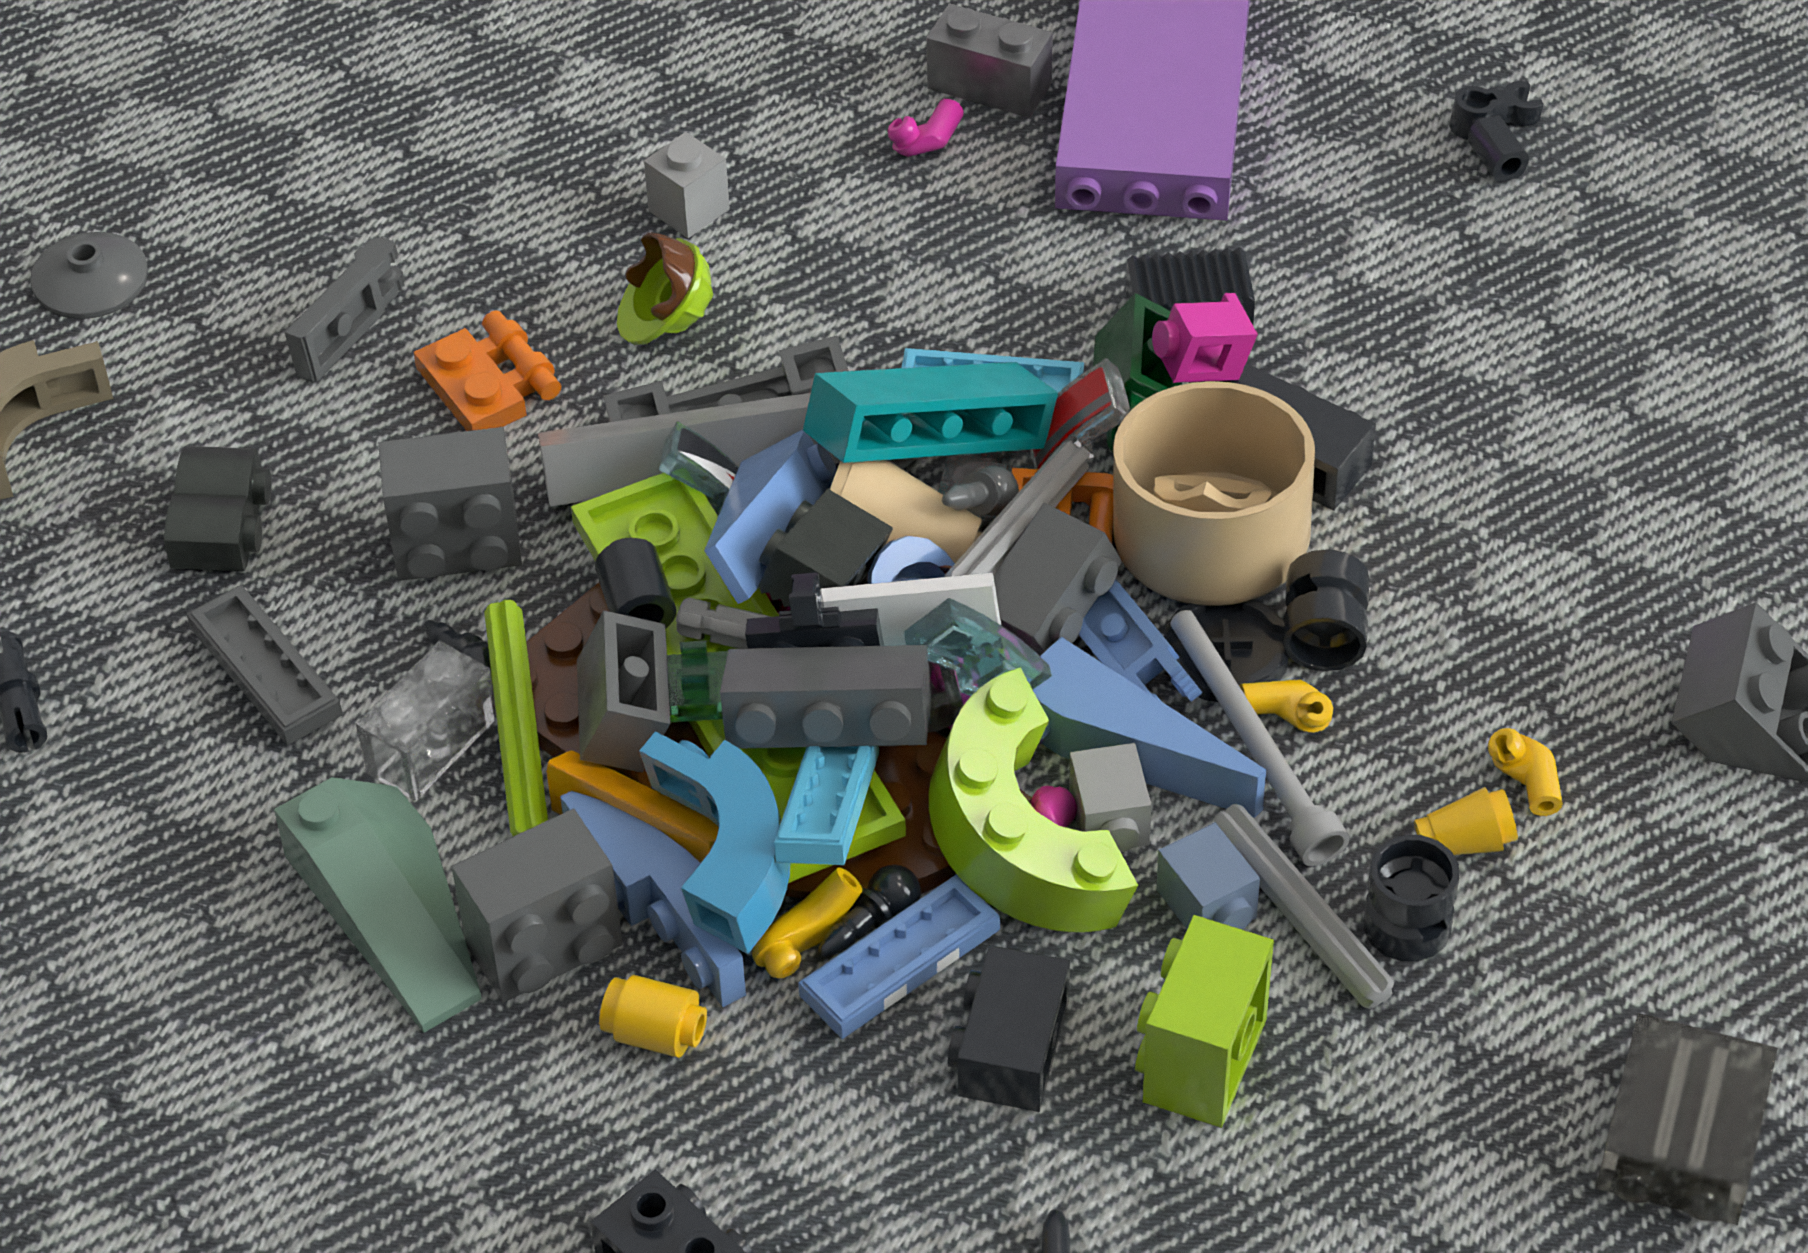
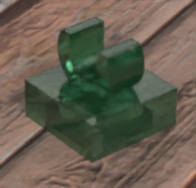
M707 641L680 642L681 654L667 655L670 722L723 719L720 690L728 651L707 652Z

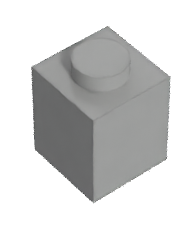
M683 133L644 160L649 212L686 238H690L730 210L726 159L689 133Z
M1135 743L1070 752L1069 792L1073 795L1077 806L1075 818L1078 830L1082 832L1109 830L1120 852L1128 851L1134 847L1150 845L1151 801Z

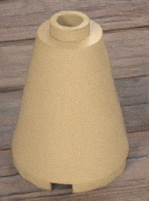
M877 460L849 463L840 461L830 490L893 527L886 544L904 536L928 538L943 549L952 561L956 563L982 534V532H979L982 522L981 518L966 509L957 511L945 506L942 503L943 494L890 461Z

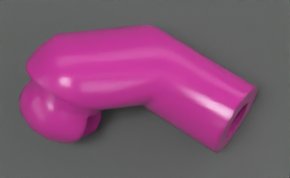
M943 99L938 103L925 124L917 126L914 118L910 116H905L903 121L901 118L895 119L887 130L888 137L893 142V150L901 155L910 157L944 148L964 116V111L956 101Z

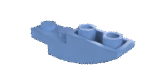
M574 791L560 796L562 812L565 813L573 808L576 810L612 863L618 909L630 926L650 918L659 937L664 942L673 939L681 950L684 968L694 985L699 989L707 986L722 1008L746 996L743 956L736 947L693 924L681 887L701 863L659 829L602 800Z

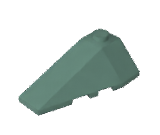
M331 777L274 809L286 859L423 1033L482 999L432 829L397 786Z

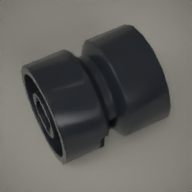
M1314 550L1300 555L1290 564L1286 575L1285 603L1287 609L1284 615L1283 628L1285 653L1295 663L1308 669L1333 671L1352 666L1364 656L1367 648L1368 618L1366 610L1369 605V574L1367 567L1358 558L1337 550Z
M1423 835L1398 836L1387 840L1381 845L1371 860L1364 913V931L1371 945L1384 956L1399 961L1418 962L1435 956L1446 946L1449 940L1460 878L1459 864L1451 850L1438 840Z

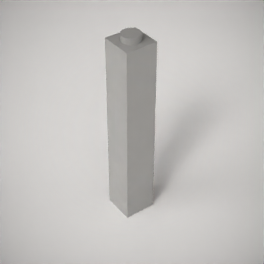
M811 393L538 433L549 505L557 506L584 502L685 464L698 484L720 481L704 467L678 451L682 428H686L702 438L739 468L743 460L803 429ZM811 438L814 444L818 443L813 438ZM830 453L834 463H840V460Z

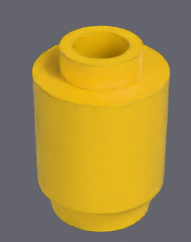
M631 975L627 980L615 977L609 983L603 997L599 1026L602 1031L612 1033L616 1042L680 1058L686 1052L688 1046L696 1048L699 1045L706 1027L707 1009L706 1007L699 1006V995L696 990L637 975Z

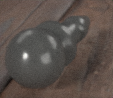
M988 466L978 472L967 475L961 485L952 486L942 496V503L953 510L966 509L977 516H997L1019 492L1016 478L1010 471L1000 466Z

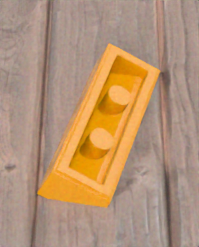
M573 750L548 761L546 773L552 811L560 815L563 814L560 796L574 791L602 800L654 826L686 849L700 863L713 847L719 827L709 818L602 764L580 760V754Z

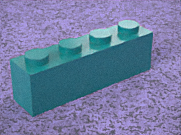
M1017 362L815 373L803 431L843 463L1043 449L1047 440L1058 392Z

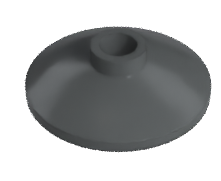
M108 232L81 233L62 239L45 250L32 268L30 282L36 300L51 313L73 319L96 318L120 310L140 294L148 278V265L141 248L126 237Z

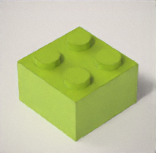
M1193 915L1183 940L1174 937L1171 939L1161 967V978H1164L1165 982L1159 994L1148 992L1137 1022V1032L1145 1034L1135 1063V1071L1144 1074L1143 1103L1222 1128L1267 1020L1274 939L1197 915Z

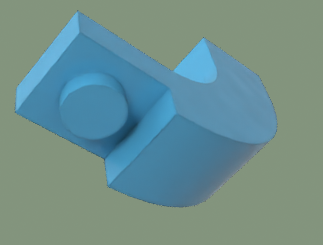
M655 731L639 750L652 788L704 815L719 827L715 843L710 852L681 887L693 924L748 954L777 915L787 891L790 876V863L776 862L774 841L782 820L774 793L768 780L753 760L728 741L724 740L709 758L697 745L685 740L677 743Z

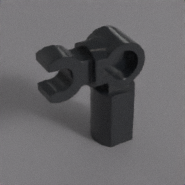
M1528 81L1512 82L1503 91H1499L1496 87L1485 89L1478 86H1466L1459 89L1455 95L1449 127L1456 136L1468 140L1496 182L1519 178L1529 163L1528 154L1506 125V123L1529 126L1540 121L1544 103L1541 99L1527 102L1531 86Z

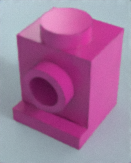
M1224 293L1221 302L1175 303L1168 320L1158 321L1155 324L1152 333V343L1156 355L1163 361L1174 383L1239 380L1258 334L1236 294Z

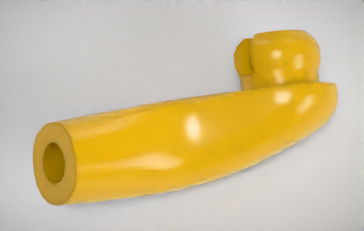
M837 868L806 898L775 920L752 949V957L756 965L765 967L768 974L773 978L781 979L793 974L801 963L800 952L823 941L829 929L834 924L841 923V919L862 893V887L857 879L847 870Z

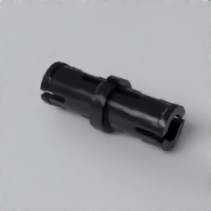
M2 631L0 632V638L4 652L0 653V716L5 732L6 746L12 751L25 753L29 752L24 735L25 730L30 731L35 750L40 748L48 737L37 704L41 692L36 676L28 671L23 653L22 639L16 633Z

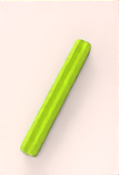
M503 600L500 603H490L486 607L484 615L510 833L514 837L548 821L523 612L515 601Z

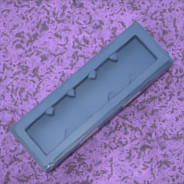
M955 875L799 981V996L841 1039H844L1000 930V916L980 896L974 893L958 875Z

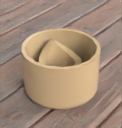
M1205 381L1178 385L1160 391L1136 405L1118 427L1113 445V536L1119 557L1128 571L1146 587L1162 596L1182 603L1202 604L1205 606L1234 605L1251 599H1257L1285 583L1290 564L1300 555L1306 554L1311 535L1315 446L1311 431L1304 419L1296 410L1278 397L1254 387L1231 382Z

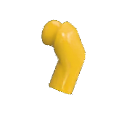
M1303 680L1244 683L1239 685L1257 715L1275 713L1299 730L1311 733L1324 730L1332 720L1333 705L1331 700Z

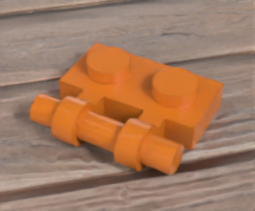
M491 311L482 321L483 328L489 334L487 338L477 342L470 332L464 328L414 351L416 369L466 431L504 427L527 416L523 397L536 391L543 400H551L561 391L562 386L554 376L555 369L553 364L543 353L534 352L527 344L528 336L522 327L514 320H507L500 311ZM510 359L515 365V369L503 374L497 365Z

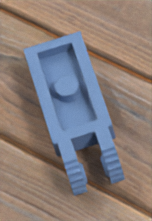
M1115 579L1111 588L1105 594L1098 596L1083 618L1079 636L1101 663L1158 700H1160L1158 696L1150 693L1145 684L1165 669L1177 691L1182 697H1187L1192 702L1202 694L1201 690L1178 663L1177 659L1179 656Z

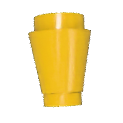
M1483 787L1427 814L1426 817L1414 820L1416 835H1423L1438 840L1450 849L1453 855L1500 852L1504 850L1503 844L1518 840L1512 809L1503 789L1488 793L1486 787Z

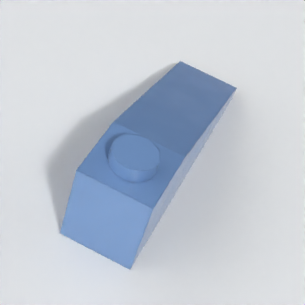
M803 429L740 463L705 547V553L738 604L749 599L759 587L758 585L767 566L759 562V558L775 531L781 529L785 532L791 517L804 500L814 505L826 489L831 488L837 471L835 463L828 450L819 443L814 444Z
M1063 637L1059 638L1036 659L1038 666L1025 674L1027 681L1049 719L1039 742L1059 756L1070 759V752L1135 743L1146 784L1225 809L1233 804L1243 806L1253 818L1263 810L1266 769Z

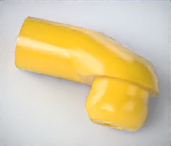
M1502 728L1496 731L1488 741V752L1492 757L1494 765L1503 773L1526 785L1529 808L1533 814L1549 816L1557 813L1562 808L1563 803L1556 761L1552 752L1538 741L1519 734L1515 729Z

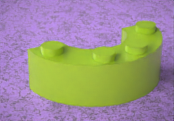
M1017 668L1005 672L984 684L967 700L954 721L935 765L929 788V813L935 838L943 855L959 878L974 893L999 911L1017 920L1049 930L1092 932L1114 928L1119 923L1138 884L1109 830L1082 832L1059 826L1036 812L1020 792L1014 771L1030 763L1049 719L1022 669Z

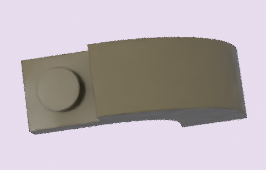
M34 340L0 352V500L13 497L6 470V456L10 445L21 431L44 417L113 399L98 341L38 356Z

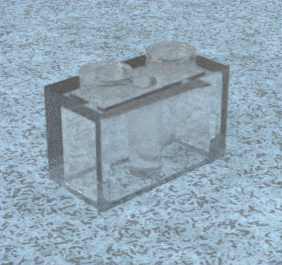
M439 640L356 723L365 772L386 785L397 786L406 797L416 802L497 719L490 668Z

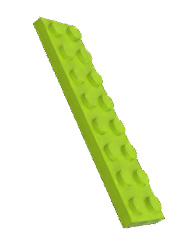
M685 464L571 506L573 524L595 562L603 549L621 538L645 539L656 547L677 610L674 621L665 629L668 687L707 754L711 757L725 740L720 690L728 649L737 648L710 642L711 636L706 634L703 640L680 635L677 632L676 625L678 610L684 599L694 598L710 602V609L716 610L717 605L720 604L769 617L779 616L766 593L761 594L759 587L749 599L738 604L704 550L718 516ZM807 747L739 748L753 760L768 780L782 820ZM875 770L873 771L846 860L906 836L905 818ZM790 863L788 883L832 865Z

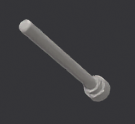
M1183 610L1176 613L1170 622L1172 629L1256 763L1266 769V779L1292 819L1289 825L1292 831L1290 842L1299 857L1307 866L1321 865L1334 859L1346 848L1350 840V836L1334 812L1326 811L1323 806L1313 804L1193 612Z

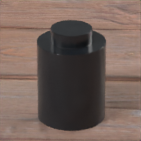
M621 538L612 542L601 551L595 562V570L608 611L665 624V629L668 628L674 621L677 610L656 547L645 539Z

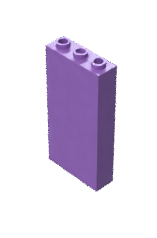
M1250 0L1079 1L1056 160L1055 208L1228 221Z

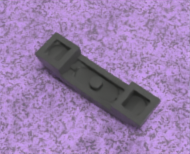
M836 335L779 350L782 367L670 396H666L661 380L603 395L609 421L615 422L811 393L815 373L849 370L838 336Z

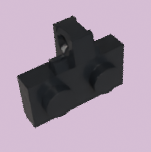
M818 572L793 574L791 576L792 593L789 594L791 610L779 611V616L747 619L745 631L748 649L884 646L878 608L840 611L839 607L824 608Z

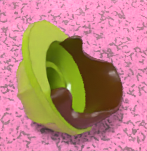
M653 232L642 236L641 242L645 248V255L638 263L626 270L625 278L629 285L618 308L617 328L622 338L633 345L648 344L664 332L679 333L684 331L704 316L705 310L712 300L713 291L709 265L696 245L682 238L673 239Z

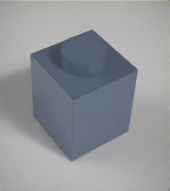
M1216 822L1158 850L1156 890L1186 929H1188L1193 915L1242 930L1252 920L1257 918L1260 877Z

